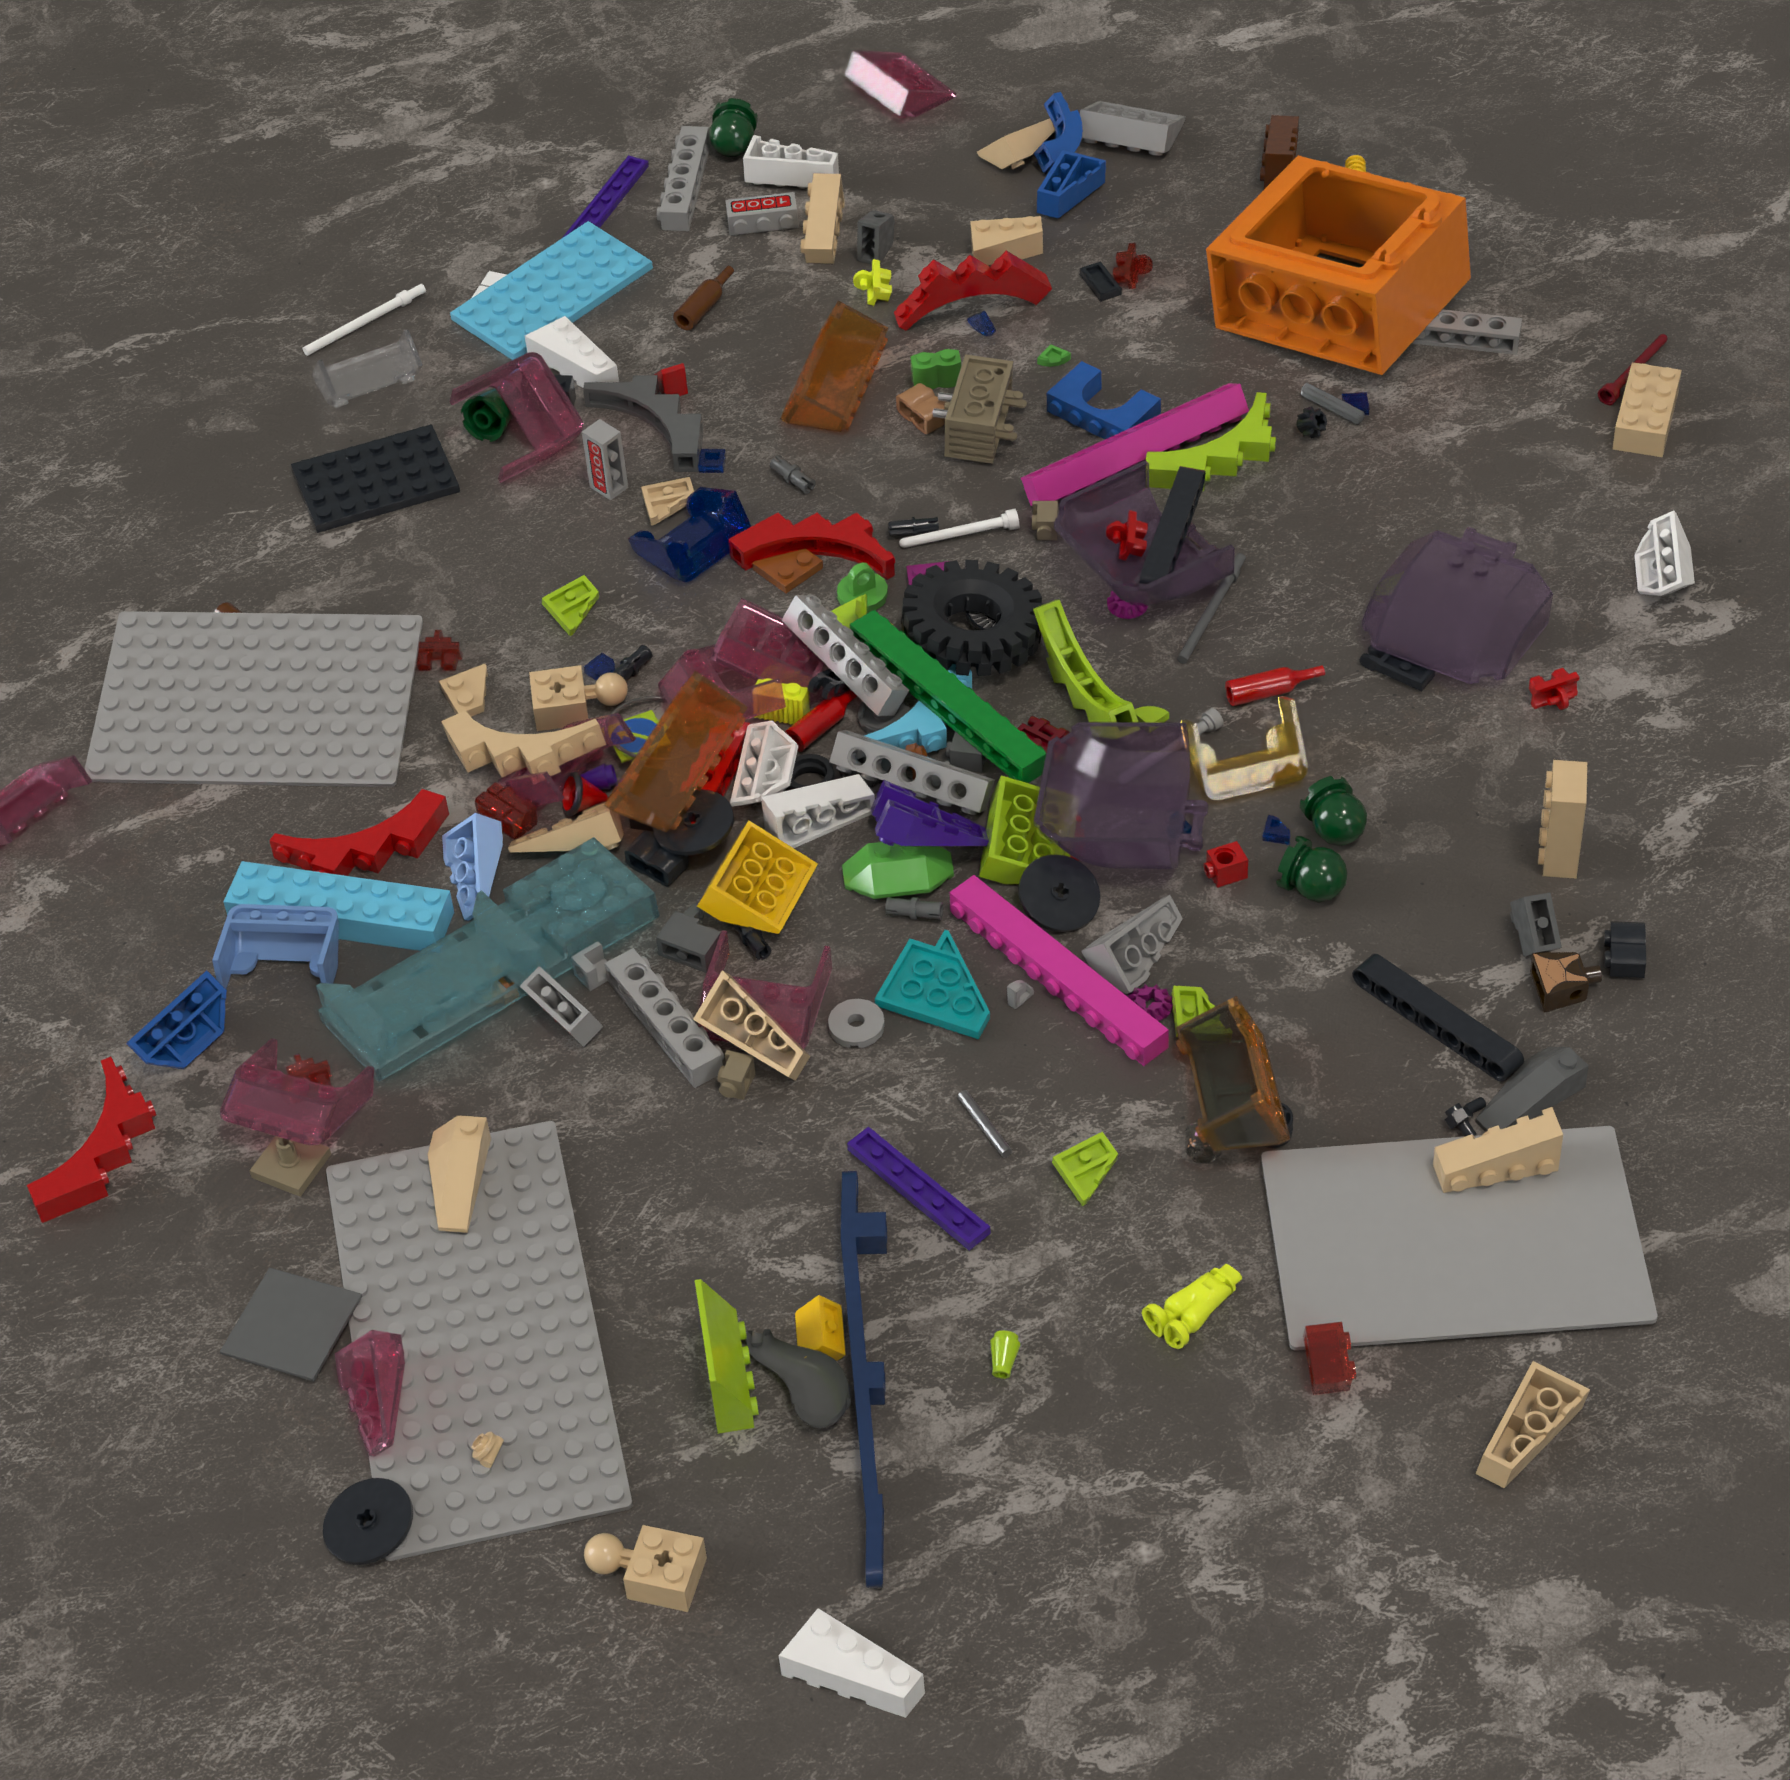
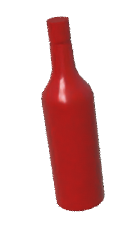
M1323 665L1299 671L1288 667H1281L1228 680L1225 682L1226 695L1230 705L1236 706L1289 693L1302 681L1325 676V670Z
M851 689L841 696H833L830 700L824 699L785 731L797 743L798 752L806 749L844 717L847 705L857 697Z

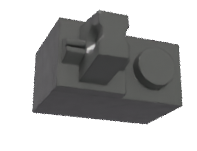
M1550 892L1526 896L1510 902L1512 912H1510L1512 923H1515V928L1519 932L1524 957L1531 956L1532 953H1545L1562 948Z
M692 903L684 914L675 911L657 935L658 954L661 957L708 973L723 952L721 932L716 929L703 926V910L697 907L698 904Z

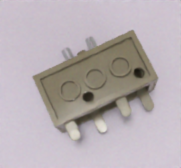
M965 354L953 394L943 392L938 394V400L945 401L944 410L937 408L933 410V417L945 418V457L993 464L1000 439L1010 441L1017 439V433L1013 432L1014 427L1011 424H1005L1010 406L1025 408L1027 406V402L1022 399L1023 393L1012 391L1014 361Z

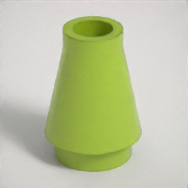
M1002 1330L995 1332L994 1337L990 1340L993 1366L992 1375L996 1378L1007 1379L1010 1377L1011 1369L1021 1344L1016 1333Z

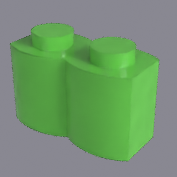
M945 349L935 354L921 352L911 356L913 386L919 383L931 389L956 386L961 370L959 350Z

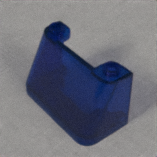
M707 487L698 488L687 499L686 506L690 518L659 540H656L649 531L641 530L628 538L632 549L637 555L673 579L680 582L692 581L730 553L729 538L751 527L736 491Z

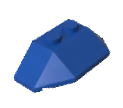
M206 970L126 1044L146 1064L184 1069L224 1032L227 990Z

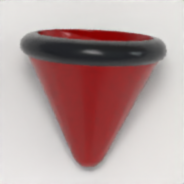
M573 771L567 776L562 791V807L567 816H574L576 813L608 800L606 793L580 776L578 772Z

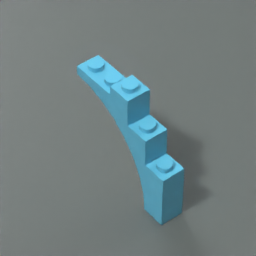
M952 664L948 671L955 674L959 681L972 689V671H969V676L956 674V664ZM920 701L896 722L881 730L864 735L905 749L906 745L917 743L919 746L923 745L927 753L947 747L945 722Z

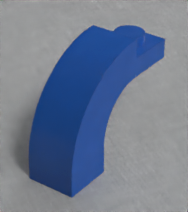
M1061 92L1054 93L1044 103V107L1054 125L1056 136L1053 140L1043 142L1034 152L1043 173L1050 171L1062 150L1075 152L1082 139L1083 128L1078 110L1070 112L1068 103Z

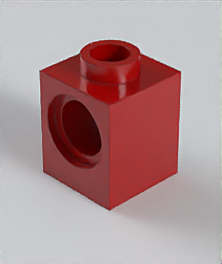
M1235 841L1207 850L1204 871L1209 879L1212 878L1217 888L1248 878V858L1239 843Z

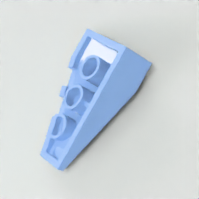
M474 813L442 835L443 859L445 865L451 868L452 875L450 880L452 884L457 886L458 892L456 897L463 918L467 921L486 910L503 846L501 821L478 813Z

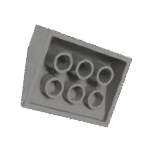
M1104 101L1095 102L1080 110L1084 142L1097 143V141L1105 142V146L1108 147L1123 145L1127 146V150L1136 152L1145 149L1149 150V154L1158 156L1171 149L1186 116Z

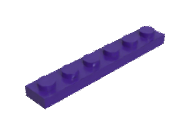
M869 1126L847 1143L849 1152L969 1251L991 1234L990 1226Z

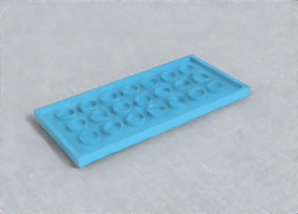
M587 221L450 312L451 320L515 362L527 354L525 335L564 316L573 323L653 269L652 261Z

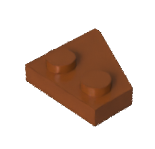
M802 549L753 562L752 565L753 571L787 594L823 569V560L807 549Z

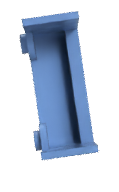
M256 904L234 906L228 912L212 959L216 980L226 989L231 974L244 975L251 972L256 967L258 960L310 962V972L314 976L320 977L323 997H329L338 969L339 920L336 910L330 907Z

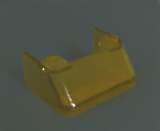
M1285 696L1278 697L1283 723L1274 725L1267 730L1265 734L1267 749L1219 761L1216 759L1214 749L1210 745L1201 743L1197 723L1186 719L1181 720L1190 765L1204 794L1208 798L1223 800L1297 782L1306 776L1308 763L1295 699Z

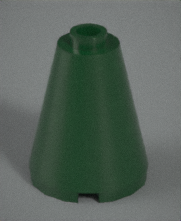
M505 383L469 398L461 408V414L463 413L464 417L462 422L469 434L481 441L487 439L490 440L489 442H493L500 438L521 400L519 390L514 385Z

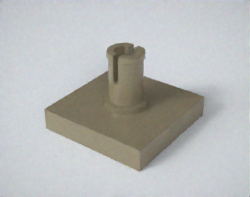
M280 1129L250 1169L251 1178L301 1197L331 1156L330 1147Z

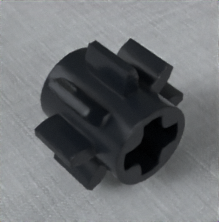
M1312 406L1304 408L1303 413L1297 415L1296 425L1299 432L1303 434V437L1310 435L1311 439L1319 437L1320 432L1326 430L1327 418L1320 408L1315 410Z

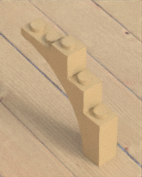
M466 711L441 721L451 746L468 773L493 762L501 777L527 767L536 783L561 772L560 765L606 745L596 719L574 727L539 734L499 732L476 722Z

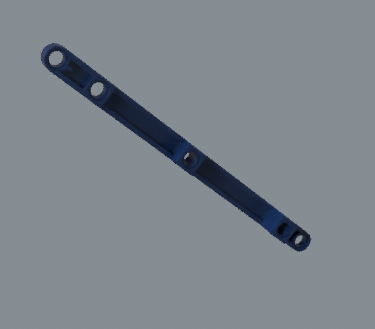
M842 1171L841 1248L866 1514V1587L883 1588L884 1505L883 1494H878L871 1405H885L886 1378L884 1362H867L857 1255L887 1254L886 1212L858 1213L857 1171Z

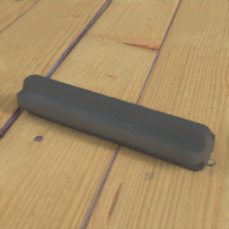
M1310 383L1302 386L1301 396L1354 424H1360L1364 420L1365 413L1362 410Z

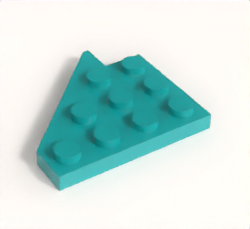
M944 930L936 946L909 938L875 997V1004L880 1008L976 1039L980 1038L990 1020V1011L948 930Z

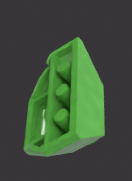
M883 842L868 843L842 865L845 889L854 890L861 895L873 899L930 893L947 879L954 877L951 852L940 846H900L896 843L894 846H890Z

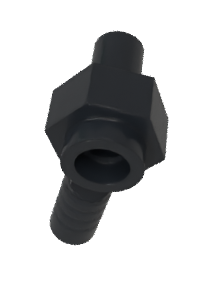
M1479 1097L1465 1104L1464 1107L1460 1103L1452 1106L1445 1112L1447 1115L1446 1123L1450 1129L1459 1128L1464 1136L1477 1135L1468 1120L1473 1117V1113L1486 1107V1101L1484 1098Z

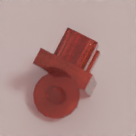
M1129 243L1127 251L1117 252L1116 263L1118 267L1113 268V277L1116 282H1127L1129 289L1136 288L1139 274L1149 273L1153 268V261L1146 254H1136V243Z
M435 630L434 637H426L425 642H419L416 662L418 670L430 671L433 660H441L442 670L455 671L458 660L463 658L460 643L452 642V637H443L442 630Z
M299 1053L293 1055L295 1064L285 1067L287 1075L278 1077L282 1095L286 1094L292 1104H297L306 1099L303 1089L305 1086L313 1084L317 1095L332 1090L328 1061L325 1060L315 1064L312 1057L302 1061Z

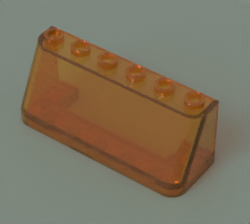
M837 301L814 342L780 420L791 425L841 432L843 428L848 430L854 419L851 413L855 414L861 403L858 397L862 398L868 387L864 383L865 381H870L875 371L871 367L877 365L882 355L878 351L882 352L888 341V338L885 337L888 327Z
M694 671L677 692L606 800L604 806L612 812L661 831L667 832L669 829L675 831L683 819L679 814L683 809L687 811L696 799L692 795L695 789L700 791L709 777L705 775L708 769L713 771L721 760L718 753L721 749L723 751L727 750L734 739L730 736L733 730L738 732L746 721L743 714L748 707L703 675Z

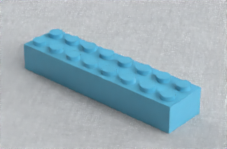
M244 861L241 862L223 901L227 915L231 908L240 904L330 907L336 910L338 915L339 939L432 953L439 952L454 914L450 890Z

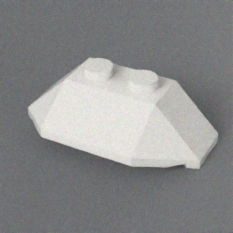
M1671 511L1651 520L1648 525L1649 530L1642 538L1634 555L1638 592L1645 595L1662 596L1694 584L1691 547L1677 513Z
M773 721L749 724L747 726L730 801L732 807L762 802L761 797L783 792L790 786L798 745Z

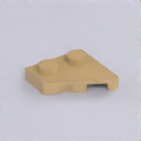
M690 477L641 487L651 525L659 523L696 501Z
M486 664L439 681L440 689L456 714L466 711L472 717L484 712L486 677H488Z

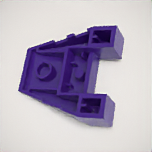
M883 780L871 807L872 815L875 816L874 819L878 822L875 827L876 836H879L881 842L890 846H894L895 843L900 846H987L989 839L985 827L954 812L950 814L940 810L938 804L932 801L926 803L915 798L916 793Z

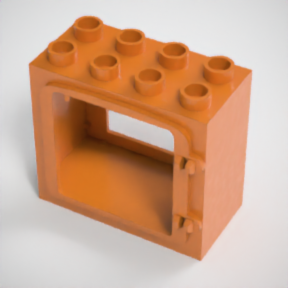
M1297 156L1206 248L1215 326L1217 329L1383 375L1471 278L1465 197L1302 156ZM1323 253L1364 265L1362 267H1354L1320 258L1317 255Z

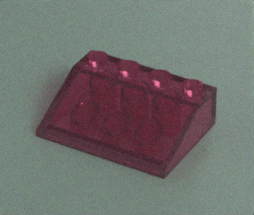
M853 50L845 76L852 80V84L863 88L868 96L876 98L880 101V105L891 109L896 117L903 119L906 116L916 117L955 98L957 94L902 53Z
M743 598L739 601L722 630L710 657L711 660L716 661L719 665L735 670L742 676L755 681L769 678L775 682L784 684L797 683L801 687L807 688L811 679L820 673L825 665L782 621L783 617Z

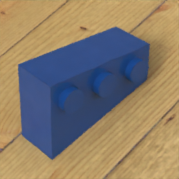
M1062 150L1037 190V213L1060 218L1105 183L1106 160Z

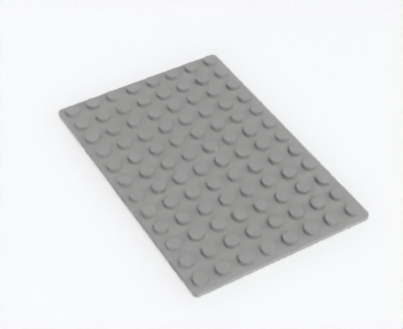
M123 611L118 615L83 777L86 782L394 787L397 784L423 619L420 615Z
M1612 1126L1561 1129L1563 1141L1558 1171L1547 1175L1539 1174L1524 1177L1520 1180H1508L1494 1183L1490 1186L1482 1185L1467 1188L1463 1191L1446 1193L1442 1191L1433 1166L1434 1149L1436 1146L1463 1137L1263 1152L1261 1162L1290 1348L1292 1350H1309L1656 1323L1658 1314L1615 1129Z

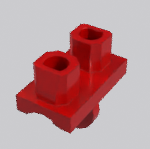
M1132 510L1128 512V521L1123 524L1120 521H1115L1106 527V537L1115 544L1120 542L1119 559L1124 561L1127 560L1129 554L1142 557L1147 547V541L1143 539L1148 530V523L1136 520L1137 512Z
M1560 668L1551 674V680L1545 681L1540 675L1530 678L1529 690L1532 694V707L1537 709L1546 705L1552 706L1556 704L1560 710L1567 709L1569 700L1578 694L1577 681H1579L1580 676L1577 672L1569 674L1564 668Z

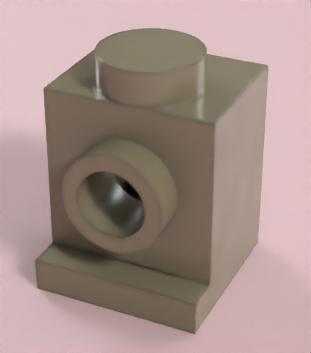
M1033 501L1032 530H1037V540H1057L1058 501Z
M726 1050V1065H722L718 1072V1082L721 1083L719 1092L727 1098L744 1100L756 1075L754 1057Z

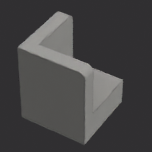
M595 942L571 957L574 975L589 991L608 981L605 969V962L607 960L604 958L603 947L600 942Z

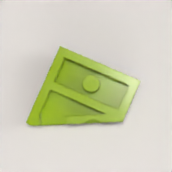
M583 575L542 598V605L567 634L572 636L598 600L599 591Z
M1173 986L1171 994L1176 1037L1231 1039V1027H1225L1219 1019L1220 1012L1215 1005L1210 1003L1202 987Z
M1102 1131L1055 1155L1052 1163L1077 1200L1084 1206L1116 1162L1118 1153Z

